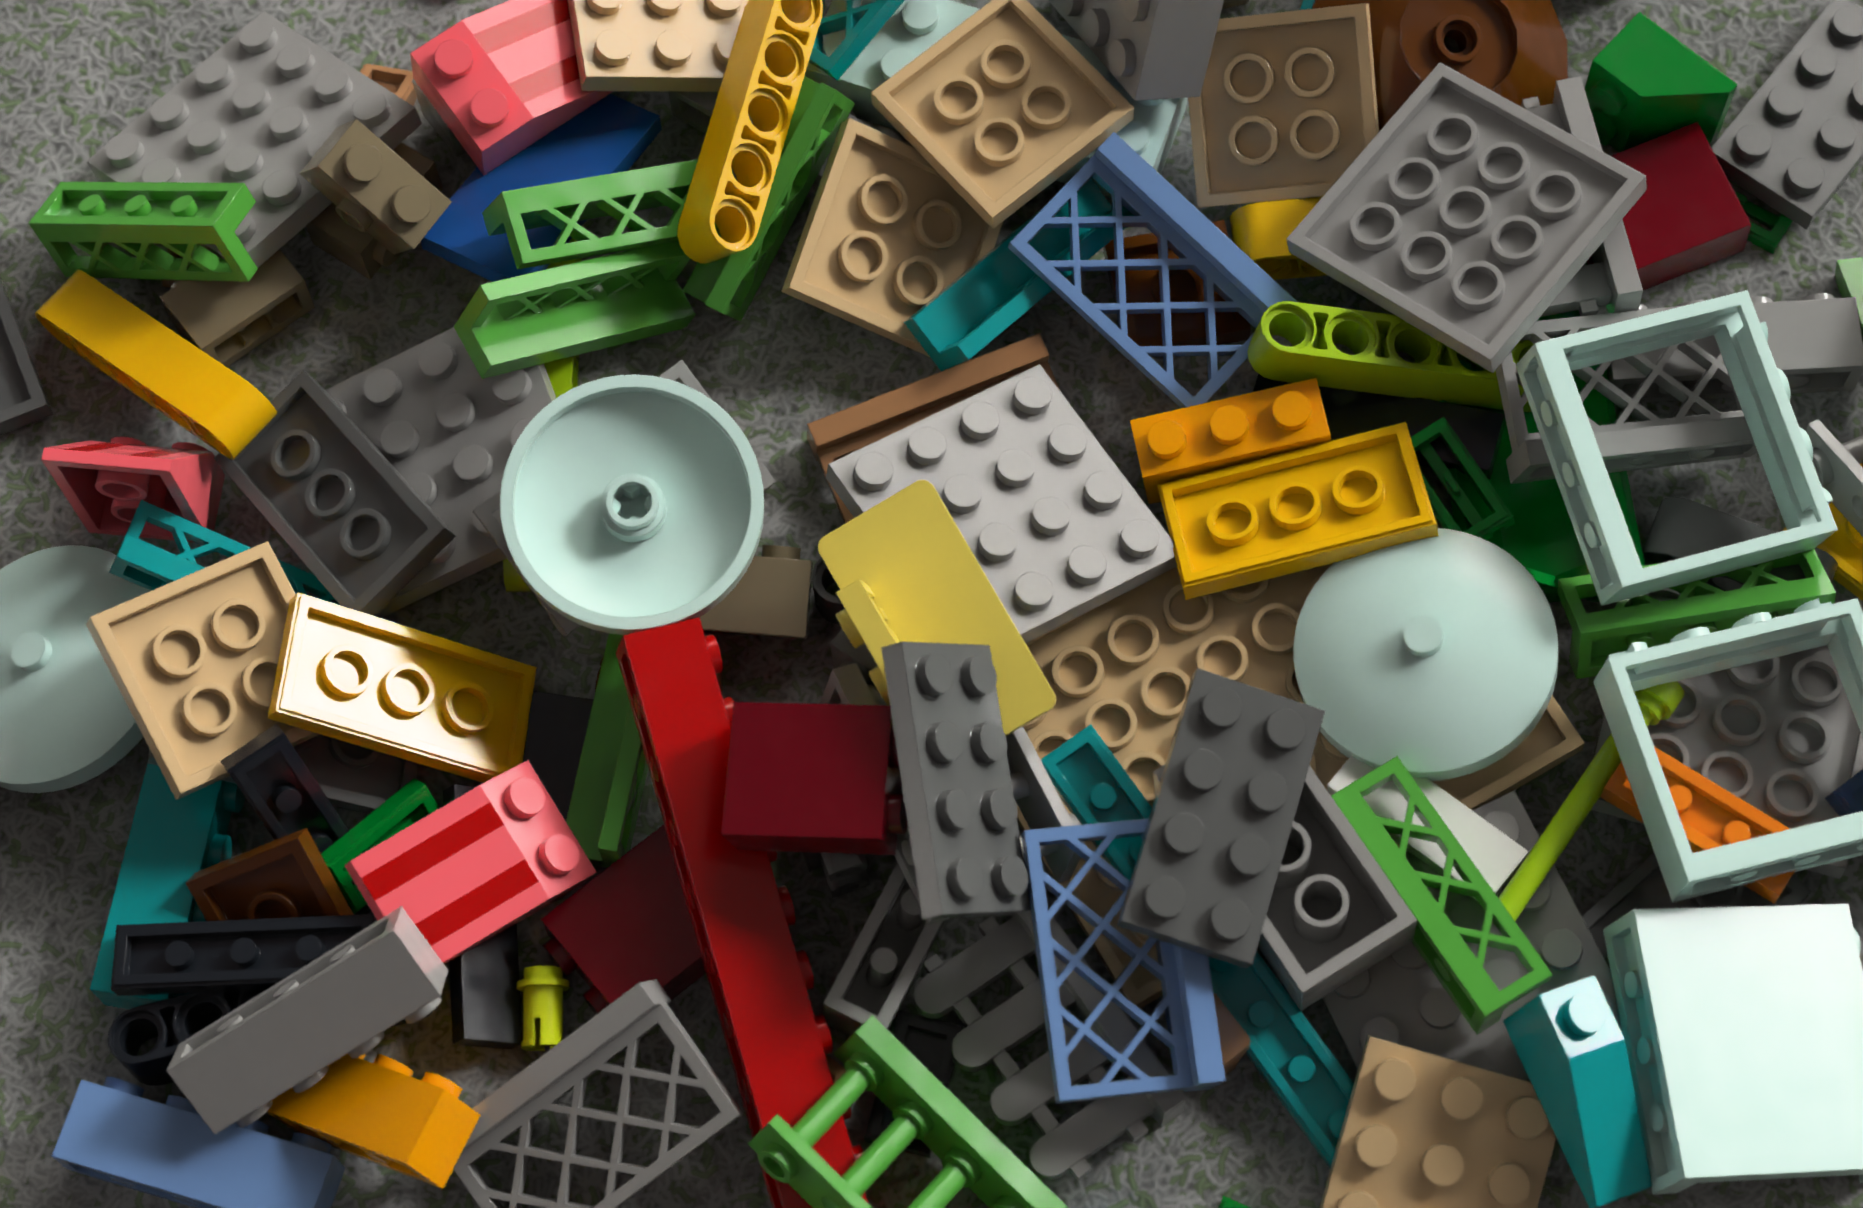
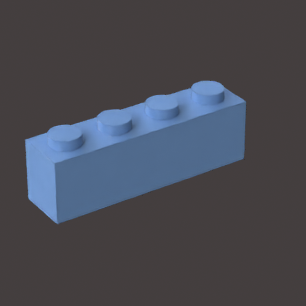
M106 1077L103 1086L81 1079L52 1153V1157L67 1170L193 1208H331L345 1170L340 1161L333 1154H330L332 1145L324 1140L296 1132L293 1133L291 1142L267 1135L269 1126L258 1120L245 1127H239L235 1122L214 1134L188 1099L169 1095L165 1104L142 1098L145 1090L140 1086L114 1077Z

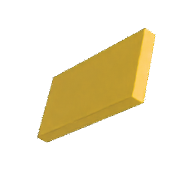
M1406 422L1157 485L1169 535L1174 541L1173 551L1186 600L1351 559L1386 547L1438 536L1437 523Z
M297 592L289 600L267 719L484 783L523 762L537 667Z

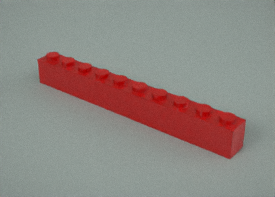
M700 617L623 635L616 650V656L752 1138L777 1114L792 1128L837 1081H833L826 1055L833 1052V1045L829 1027L822 1014L814 1016L807 992V990L814 988L812 968L804 950L795 951L789 926L795 924L793 902L786 886L777 887L770 862L777 860V851L738 850L721 835L734 701L731 697H722L716 674L723 671L717 640L713 634L704 635ZM851 1106L812 1147L841 1177L864 1153L860 1145H851L844 1120L850 1119L852 1116ZM761 1166L772 1208H812L788 1183L775 1180ZM864 1193L861 1197L868 1203L866 1194Z

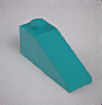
M1595 975L1539 994L1504 1019L1503 1023L1588 1207L1599 1208L1650 1188L1652 1186L1625 1039Z

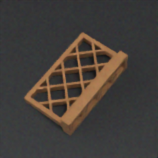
M1040 333L808 423L807 441L815 460L819 462L826 478L829 463L1039 364L1059 390L1060 388L1048 363L1049 353ZM826 479L844 523L854 519Z

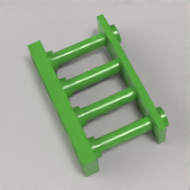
M873 1015L833 1053L844 1064L845 1073L792 1128L777 1114L747 1143L758 1154V1160L763 1169L775 1180L788 1183L812 1208H872L861 1196L913 1139L921 1140L942 1160L943 1169L907 1208H945L963 1187L970 1188L989 1208H1068ZM865 1090L873 1092L893 1112L894 1121L841 1177L812 1147Z

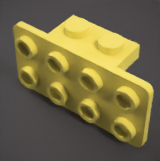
M926 480L914 482L820 539L818 543L819 554L840 588L836 594L845 608L835 614L836 618L855 648L866 644L878 665L869 671V675L887 705H890L881 647L903 641L990 645L992 662L997 674L996 688L1002 726L1006 736L1053 709L1056 703L1054 691L937 490L930 482Z

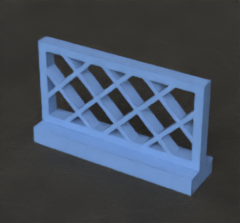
M1115 132L1100 145L1092 158L1008 245V248L1180 408L1206 403L1248 358L1247 350L1253 334L1243 345H1216L1215 312H1238L1256 329L1263 313L1269 306L1282 301L1297 302ZM1092 177L1112 195L1113 216L1078 217L1077 192ZM1068 203L1069 217H1054ZM1122 205L1134 216H1122ZM1113 227L1115 260H1080L1079 228ZM1123 227H1147L1157 237L1158 259H1124ZM1043 228H1069L1071 260L1047 261L1029 242ZM1168 248L1180 259H1168ZM1192 269L1202 278L1204 302H1170L1169 270ZM1125 270H1159L1160 302L1126 303ZM1059 271H1071L1072 283ZM1081 271H1115L1117 303H1092L1084 296L1081 290ZM1214 291L1225 301L1214 302ZM1205 312L1206 345L1172 346L1171 313ZM1161 313L1163 346H1138L1128 336L1127 314ZM1105 314H1117L1118 326ZM1233 355L1218 370L1217 356ZM1173 356H1207L1208 382L1194 397L1174 379ZM1151 357H1163L1164 369Z
M1149 819L1024 830L1021 833L1024 863L1028 874L1027 886L1056 1104L1184 1090V1092L1210 1090L1226 1081L1208 956L1152 937H1148L1141 948H1139L1109 924L1124 904L1130 881L1100 856L1113 839L1141 836L1142 842ZM1102 840L1094 852L1082 843L1085 841ZM1065 844L1086 861L1066 888L1043 871L1040 846ZM1091 867H1094L1123 891L1103 918L1071 894ZM1045 888L1057 897L1049 909ZM1063 903L1095 928L1074 955L1056 942L1051 935L1050 920ZM1101 933L1132 957L1131 961L1112 985L1080 961ZM1155 943L1158 963L1147 955ZM1054 955L1066 964L1058 976ZM1139 964L1161 981L1163 998L1149 1016L1119 992V989ZM1072 971H1075L1104 995L1083 1023L1060 1004L1059 987ZM1110 1001L1142 1025L1121 1053L1089 1029ZM1164 1010L1167 1030L1156 1022ZM1063 1023L1075 1032L1067 1044L1065 1042ZM1148 1031L1170 1048L1174 1075L1149 1077L1128 1060ZM1083 1038L1113 1062V1064L1098 1083L1071 1086L1068 1056ZM1119 1069L1132 1078V1080L1110 1082Z

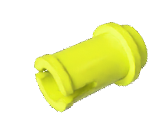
M558 966L526 967L523 969V979L517 981V990L523 992V1041H521V1048L523 1050L545 1051V1046H550V1049H552L563 1040V991L570 989V982L563 979V971Z

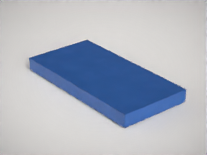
M609 94L486 175H483L477 167L449 199L452 201L451 204L420 241L422 249L491 282L546 270L550 264L517 270L507 234L489 236L482 212L502 191L628 171L661 132L660 116L613 94ZM587 219L577 221V223L582 226ZM554 225L526 230L531 249L553 246L561 232ZM571 236L568 237L565 244L572 239Z

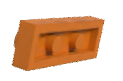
M1654 746L1692 853L1790 829ZM1621 761L1603 788V793L1600 797L1644 824ZM1796 870L1782 873L1775 877L1771 876L1756 880L1744 886L1775 904Z

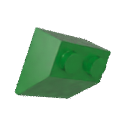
M1639 11L1592 60L1584 89L1600 144L1604 146L1609 144L1618 152H1622L1696 122L1699 123L1707 141L1712 147L1717 141L1738 84Z

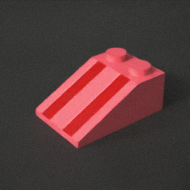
M509 0L459 21L410 53L414 81L483 175H486L613 92L581 90L567 0Z
M114 437L110 442L88 440L45 447L43 449L42 462L89 533L125 536L141 500L214 531L225 475L220 465L214 459L213 452L200 445L178 442L174 443L171 448L147 446L144 442L130 437ZM147 521L139 536L142 538L174 540L170 531Z
M529 760L475 787L344 865L377 920L402 906L444 964L556 902L597 873Z

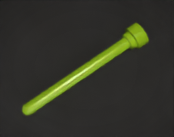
M1677 681L1634 691L1647 727L1648 725H1657L1660 720L1669 719L1684 697V690ZM1612 733L1608 736L1499 896L1500 901L1515 921L1600 798L1603 788L1621 763Z

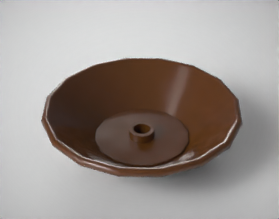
M1315 0L1311 8L1369 4L1379 132L1439 62L1519 106H1522V99L1537 96L1540 106L1553 104L1556 81L1568 79L1567 39L1551 0ZM1444 37L1452 38L1457 42L1459 53H1452L1445 47Z

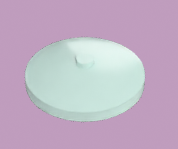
M639 374L616 375L593 380L567 391L545 406L529 422L516 441L505 466L500 492V516L506 543L516 568L528 586L543 602L563 617L579 625L610 634L627 635L698 618L719 604L736 587L751 564L760 541L764 519V491L760 468L748 439L732 417L716 402L703 393L670 379Z
M1437 528L1438 536L1386 547L1333 563L1315 583L1304 602L1296 625L1293 644L1295 674L1302 701L1306 705L1325 711L1319 731L1330 744L1346 757L1350 758L1352 756L1374 768H1378L1398 756L1412 777L1428 778L1431 781L1452 779L1474 773L1490 766L1513 751L1532 732L1547 709L1554 691L1558 671V635L1555 619L1550 604L1534 577L1519 561L1497 545L1465 532L1445 528Z
M79 545L51 547L23 556L0 569V787L24 793H45L71 788L100 775L114 766L143 737L86 626L91 616L152 591L109 573L116 557L115 554L109 551Z

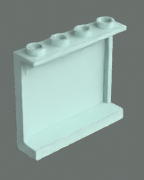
M1848 904L1633 909L1603 929L1651 1177L1652 1194L1678 1193L1697 1183L1859 1175L1860 1183H1863V970L1860 961V938L1858 932L1853 927Z

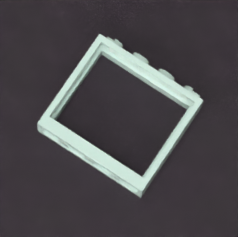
M1748 290L1533 344L1516 364L1518 375L1601 606L1809 551L1816 548L1838 530L1828 505L1833 499L1830 493L1821 486L1812 462L1813 447L1807 432L1803 428H1799L1790 404L1791 391L1788 379L1784 372L1776 367L1767 343L1768 328L1766 321L1759 322ZM1714 335L1787 530L1642 568L1571 371Z
M1858 598L1834 604L1831 602L1820 604L1819 599H1815L1797 607L1792 614L1772 618L1769 612L1755 613L1738 620L1730 629L1710 633L1707 627H1697L1679 633L1667 644L1648 648L1645 642H1635L1626 651L1608 655L1606 662L1593 683L1672 903L1753 883L1756 880L1771 876L1775 877L1776 875L1794 870L1797 872L1863 855V811L1692 853L1634 691L1827 645L1863 737V611Z

